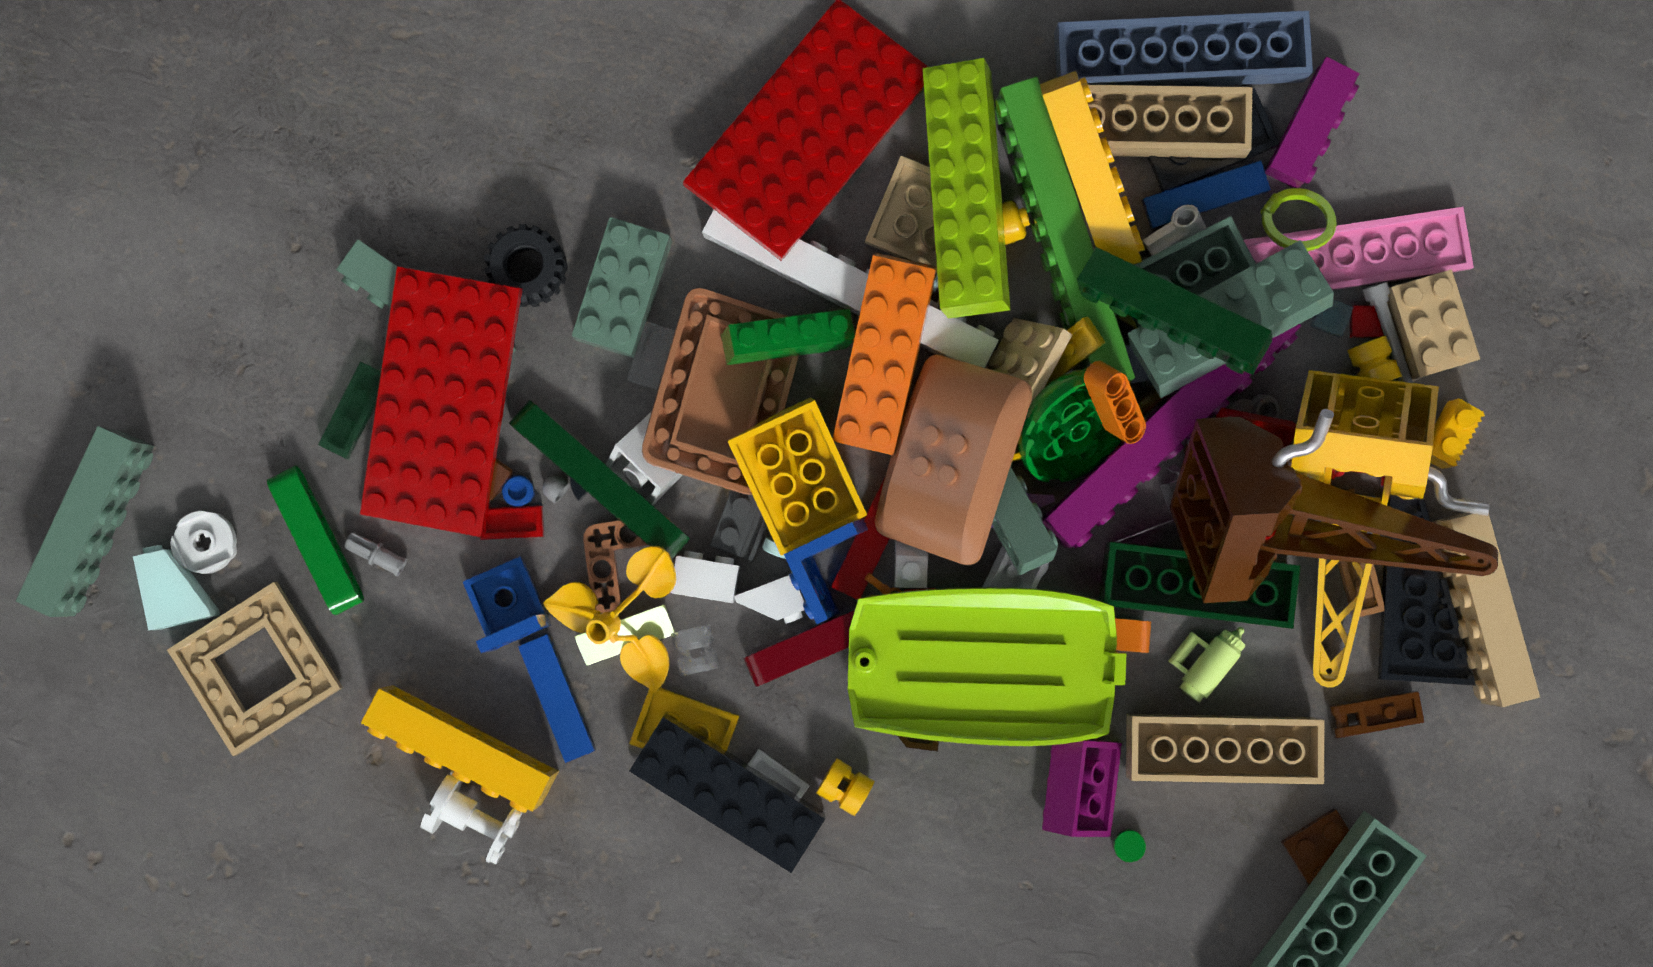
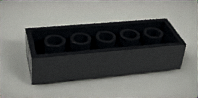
M666 713L629 770V772L790 873L793 872L826 819L825 812L806 800L797 797L790 790L755 768L750 767L744 761L723 750L720 746L707 740L701 734Z

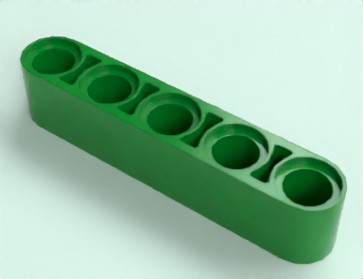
M295 465L267 479L268 488L331 613L336 616L364 602L361 588L301 469Z

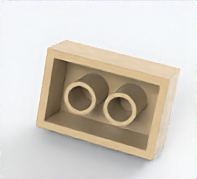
M1452 269L1389 288L1390 294H1388L1389 301H1387L1412 380L1480 360Z

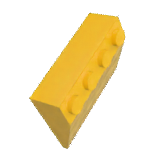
M811 397L780 411L727 440L781 556L850 522L867 516L815 400Z

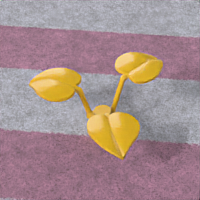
M649 546L636 552L627 564L626 575L628 579L639 586L612 612H603L601 614L599 610H595L598 604L595 593L587 585L580 582H570L562 586L551 597L546 599L543 605L558 621L568 628L579 633L586 632L589 640L595 644H604L608 640L611 643L631 641L626 643L621 649L620 661L622 667L630 677L655 693L664 683L669 670V655L666 647L654 635L648 634L639 640L635 635L617 634L621 628L618 614L643 589L650 597L661 598L668 595L676 584V571L669 553L662 547Z

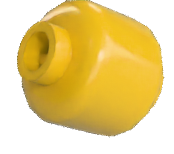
M1014 201L1002 203L1005 245L1024 239L1026 236V226L1031 225L1025 207L1019 209Z

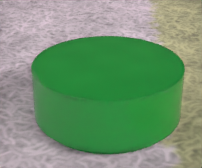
M1126 829L1120 831L1115 836L1113 850L1121 860L1129 863L1136 862L1143 857L1146 843L1138 832Z

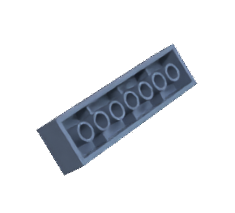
M1309 11L1058 22L1054 31L1056 78L1076 71L1079 79L1086 78L1088 85L1212 87L1305 82L1313 73Z

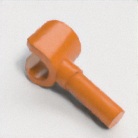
M870 573L865 577V580L880 590L882 594H889L891 591L902 592L899 588H890Z

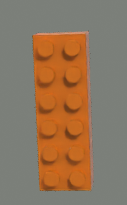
M875 253L872 256L833 434L834 442L894 456L906 411L936 278L937 266Z

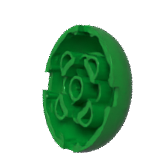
M1086 370L1070 372L1050 382L1039 392L1028 409L1017 444L1018 451L1022 456L1021 460L1025 467L1034 477L1043 482H1049L1050 479H1060L1061 482H1066L1090 472L1101 464L1121 442V439L1106 431L1102 425L1084 383Z

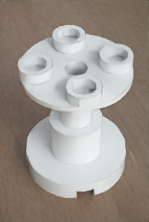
M451 771L450 775L444 778L430 802V805H432L430 809L432 811L431 816L425 813L420 827L433 834L443 821L462 831L468 826L494 840L486 862L497 864L505 850L504 845L508 837L512 838L514 836L523 812L513 808L503 823L476 809L478 802L459 793L463 782L453 777L454 771Z

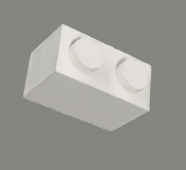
M685 551L684 557L676 556L674 566L676 584L670 593L734 603L740 566L733 565V558L716 556L715 562L702 560V553Z

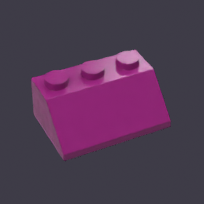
M1089 739L1051 746L1042 830L1070 837H1111L1122 743Z

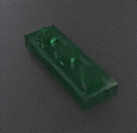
M360 361L318 444L319 446L349 460L376 407L381 371Z

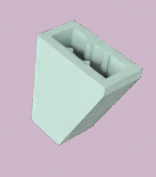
M162 545L143 548L144 554L133 556L148 631L161 630L220 616L217 606L190 570L178 564L171 550L163 549Z

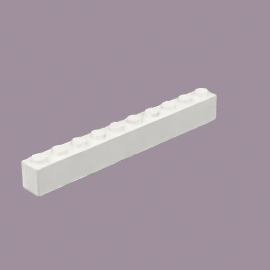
M713 209L702 231L704 238L844 309H850V312L858 316L860 315L869 269L863 272L854 267L856 263L843 255H839L836 258L826 253L828 248L815 241H811L808 244L799 240L786 257L780 261ZM930 300L920 347L935 355H942L985 368L999 341L993 337L995 333L981 325L974 328L966 324L967 319L965 317L948 319L938 309L939 304Z

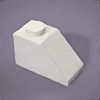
M895 540L894 587L927 588L928 552Z
M789 575L734 596L737 603L775 620L784 618L785 624L803 617L801 611L804 610V599L800 590L797 591L794 588Z

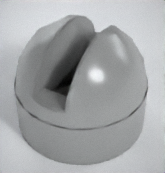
M549 477L543 483V493L555 504L564 496L570 484L561 477Z

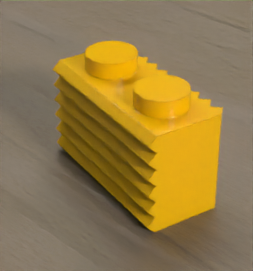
M1459 398L1447 401L1435 423L1430 463L1441 469L1458 466L1456 461L1461 460L1460 455H1464L1463 450L1467 449L1466 444H1470L1469 439L1473 438L1472 433H1476L1475 428L1479 427L1478 422H1482L1481 417L1485 416L1484 412Z

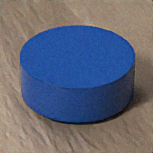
M515 475L510 477L503 485L502 495L508 504L522 507L528 505L533 500L535 488L528 478Z

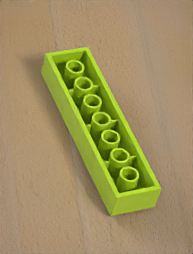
M984 58L923 68L940 309L948 319L1009 311L1011 309L992 72Z

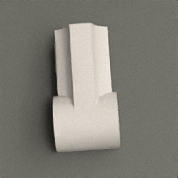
M1183 205L1174 211L1170 223L1142 241L1151 256L1207 227L1195 206Z

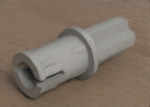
M352 532L345 541V548L367 559L369 565L376 564L397 577L406 566L407 558H403L384 548V544L381 542L376 544L355 532Z

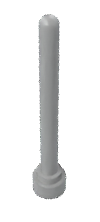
M1387 281L1362 289L1365 300L1375 307L1384 336L1386 335L1392 349L1391 358L1396 360L1402 375L1398 380L1413 383L1387 301H1389L1388 294H1390Z

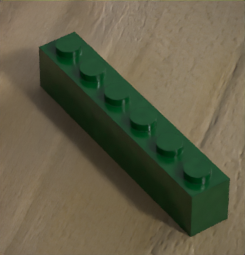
M1098 247L1095 248L1077 278L1081 295L1087 300L1094 303L1101 301L1109 305V308L1120 316L1126 317L1128 314L1138 319V323L1149 330L1155 331L1157 328L1167 333V337L1177 344H1190L1196 347V351L1202 356L1209 359L1216 357L1226 362V366L1237 373L1243 374L1245 371L1253 375L1272 343V330Z

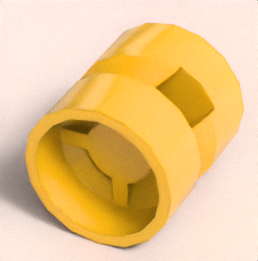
M1386 335L1347 350L1353 366L1360 368L1357 376L1394 380L1402 377L1396 360L1389 359L1392 349Z
M836 758L822 780L816 794L829 802L839 801V808L855 816L875 781L861 772L852 773L851 766ZM841 780L848 782L844 792L837 788Z

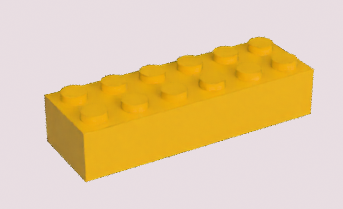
M1074 71L1040 84L1043 99L1095 246L1133 265L1142 262L1139 252L1145 250L1137 226L1129 225L1135 219L1127 197L1119 196V193L1125 190L1116 166L1113 168L1109 167L1108 163L1114 162V158L1106 137L1099 138L1098 133L1103 132L1104 129L1096 107L1089 109L1088 103L1094 100L1086 78L1079 79L1077 72Z
M394 685L377 690L361 721L362 724L369 727L367 732L380 739H385L386 736L397 742L395 746L409 754H413L414 751L425 756L424 761L427 764L439 769L442 766L454 771L452 776L465 783H470L472 780L480 784L482 792L494 798H498L501 795L509 799V805L523 813H526L527 810L533 812L542 805L559 772L555 768Z

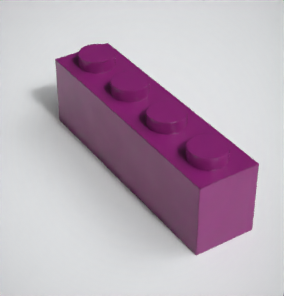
M1327 56L1322 60L1282 135L1279 145L1265 169V174L1292 188H1299L1304 182L1307 184L1311 182L1318 168L1314 166L1318 155L1323 157L1331 143V139L1327 138L1331 129L1338 128L1345 115V112L1341 111L1345 102H1351L1359 88V85L1355 82L1360 73Z

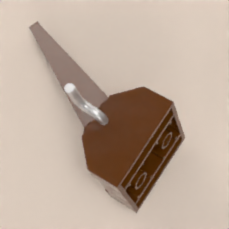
M1328 409L1321 410L1310 439L1284 447L1281 438L1242 417L1196 419L1169 507L1203 603L1248 600L1268 575L1273 561L1277 558V554L1486 576L1494 573L1498 568V550L1488 542L1295 473L1294 468L1291 467L1292 458L1306 456L1315 452L1325 441L1334 417V413ZM1361 530L1367 531V532H1371V533L1380 534V535H1384V536H1389V537H1393V538H1398V539H1402V540H1406V541H1411V542H1415V543H1417V544H1411V543H1407V542H1403V541H1399V540H1395V539H1391V538H1386V537H1382V536H1378V535H1374V534H1370V533H1365V532H1361ZM1438 549H1446V550H1450V551H1454V552L1463 553V554H1466V555H1463V556H1462V555H1457V554H1453V553L1441 551V550H1438Z

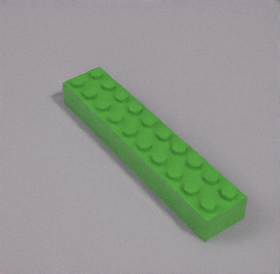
M1038 77L1002 87L998 98L995 100V120L997 125H1003L1006 134L1002 136L1003 145L1007 154L1012 153L1015 165L1012 166L1013 176L1017 184H1022L1025 193L1021 195L1023 207L1026 208L1027 213L1031 212L1034 224H1031L1032 235L1035 242L1040 241L1044 253L1040 254V258L1045 272L1050 271L1053 283H1050L1053 299L1060 301L1063 312L1059 313L1062 327L1067 331L1082 318L1088 316L1106 343L1080 362L1081 369L1087 370L1093 362L1102 361L1124 373L1130 382L1135 379V375L1114 312L1109 308V305L1101 301L1094 303L1087 300L1081 295L1077 278L1094 249L1042 96Z

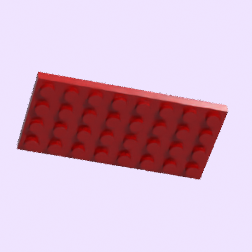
M836 0L684 179L683 186L782 261L923 91V68L928 66L842 0Z
M397 267L360 515L471 536H483L523 288Z

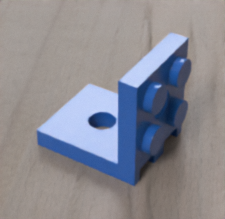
M863 518L850 522L784 554L792 571L789 573L790 580L797 591L801 590L805 598V602H803L804 610L811 620H815L816 624L840 612L813 556L867 531L868 528Z
M521 556L463 581V585L486 636L476 641L481 653L495 651L502 646L551 626ZM501 589H508L513 595V601L507 607L500 606L496 600L497 593Z

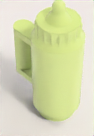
M1238 627L1236 631L1232 632L1223 630L1219 636L1214 637L1210 644L1193 632H1190L1168 660L1171 665L1185 674L1181 679L1183 683L1179 688L1198 703L1203 698L1207 699L1240 658L1241 651L1245 648V644L1241 641L1244 628ZM1197 644L1201 645L1205 650L1191 668L1187 670L1181 664Z

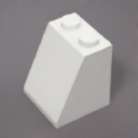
M650 412L615 445L605 465L654 506L680 479L682 474L653 466L643 458L641 452L642 444L651 415Z

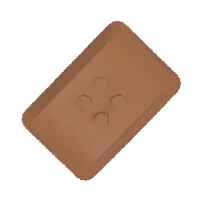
M696 288L687 294L677 322L642 444L641 452L647 463L742 494H752L727 440L785 409L799 356L727 365L721 334L729 324L788 316L707 289Z
M942 355L929 357L925 361L915 384L901 424L894 456L891 455L875 517L877 531L890 539L963 565H972L979 561L986 545L1032 400L1033 392L1030 384L1021 378Z

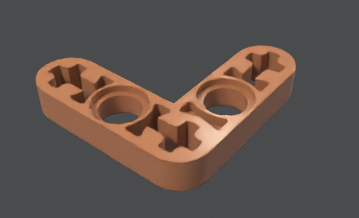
M620 520L591 525L586 529L583 536L590 589L595 593L598 600L596 610H599L601 613L612 612L622 601L615 550L647 546L638 536L631 543L624 542L620 532L625 525ZM615 526L614 536L618 545L612 546L613 539L603 540L601 547H597L596 543L590 542V537L595 535V530L599 529L601 534H611L610 527ZM600 560L608 561L611 565V573L606 578H599L594 572V566ZM613 580L614 587L607 586L609 596H615V602L610 603V609H606L605 604H599V598L604 596L603 587L596 589V582L607 583Z

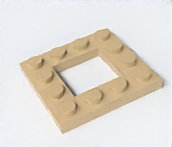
M278 582L271 583L167 649L232 756H237L343 688ZM265 627L297 679L246 711L214 659Z

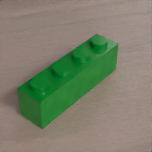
M850 309L729 324L721 334L727 365L847 349L855 338Z

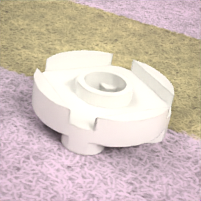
M196 511L184 516L176 525L177 529L174 536L171 537V551L175 560L185 569L195 573L209 574L217 572L228 565L230 560L237 554L235 530L231 523L218 513ZM201 534L211 539L208 550L197 547V543L201 541Z

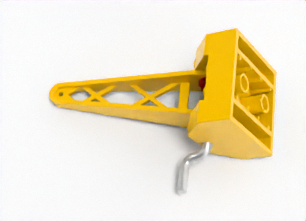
M1313 370L1308 371L1295 429L1294 444L1303 443L1311 438L1321 410H1331L1334 413V417L1325 441L1320 448L1309 455L1292 458L1291 467L1294 468L1295 473L1331 485L1332 480H1335V477H1341L1345 472L1349 471L1382 477L1380 487H1383L1381 498L1365 495L1359 496L1386 506L1389 495H1396L1402 499H1423L1428 479L1434 484L1437 501L1446 509L1486 516L1489 513L1490 503L1451 497L1448 494L1447 480L1444 475L1436 468L1430 467L1439 386ZM1319 558L1313 676L1321 686L1327 688L1335 687L1344 680L1372 564L1365 563L1363 570L1360 563L1352 562L1361 580L1358 595L1337 615L1325 591L1326 574L1339 560H1330L1327 563V559ZM1325 605L1332 622L1322 631ZM1354 609L1347 635L1341 621ZM1336 628L1345 647L1330 660L1322 641ZM1330 668L1332 672L1328 673L1326 670Z

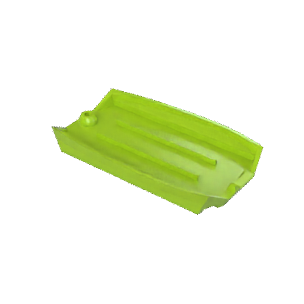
M946 588L897 592L858 599L849 629L847 690L854 727L917 739L999 746L1058 745L1108 735L1115 698V685H1125L1127 654L1116 651L1117 633L1114 606L1069 593L1032 588ZM866 657L869 659V662L863 665L860 663L861 658Z

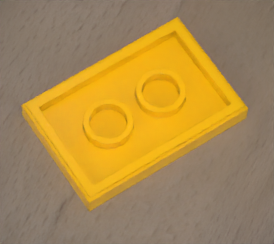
M661 687L655 693L649 689L629 744L643 749L666 713L727 751L739 715Z

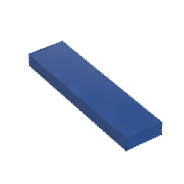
M1258 161L1143 198L1141 201L1152 230L1170 223L1174 211L1183 205H1193L1201 214L1267 193L1271 189L1262 162Z
M549 634L518 646L565 763L595 751L596 749Z

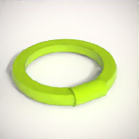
M1291 188L1273 193L1260 211L1262 214V225L1267 236L1282 248H1287L1298 242L1281 234L1275 227L1272 219L1280 204L1289 200L1310 202L1317 206L1326 218V229L1320 236L1312 240L1301 241L1307 251H1312L1325 245L1336 231V215L1330 203L1318 193L1307 189Z

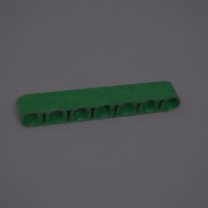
M531 400L509 422L518 433L571 477L648 546L664 548L672 560L690 540L676 525Z

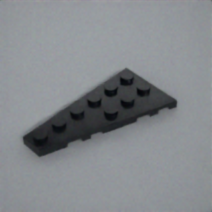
M1389 495L1387 503L1389 507L1430 521L1424 497L1423 499H1402L1396 495ZM1385 536L1386 538H1391V539H1395V540H1399V541H1403V542H1407V543H1411V544H1417V543H1415V542H1411V541H1406V540H1402V539H1398V538H1393V537ZM1384 565L1382 598L1385 611L1381 612L1378 679L1476 686L1474 677L1470 673L1466 659L1468 655L1461 641L1458 619L1446 578L1443 577V573Z

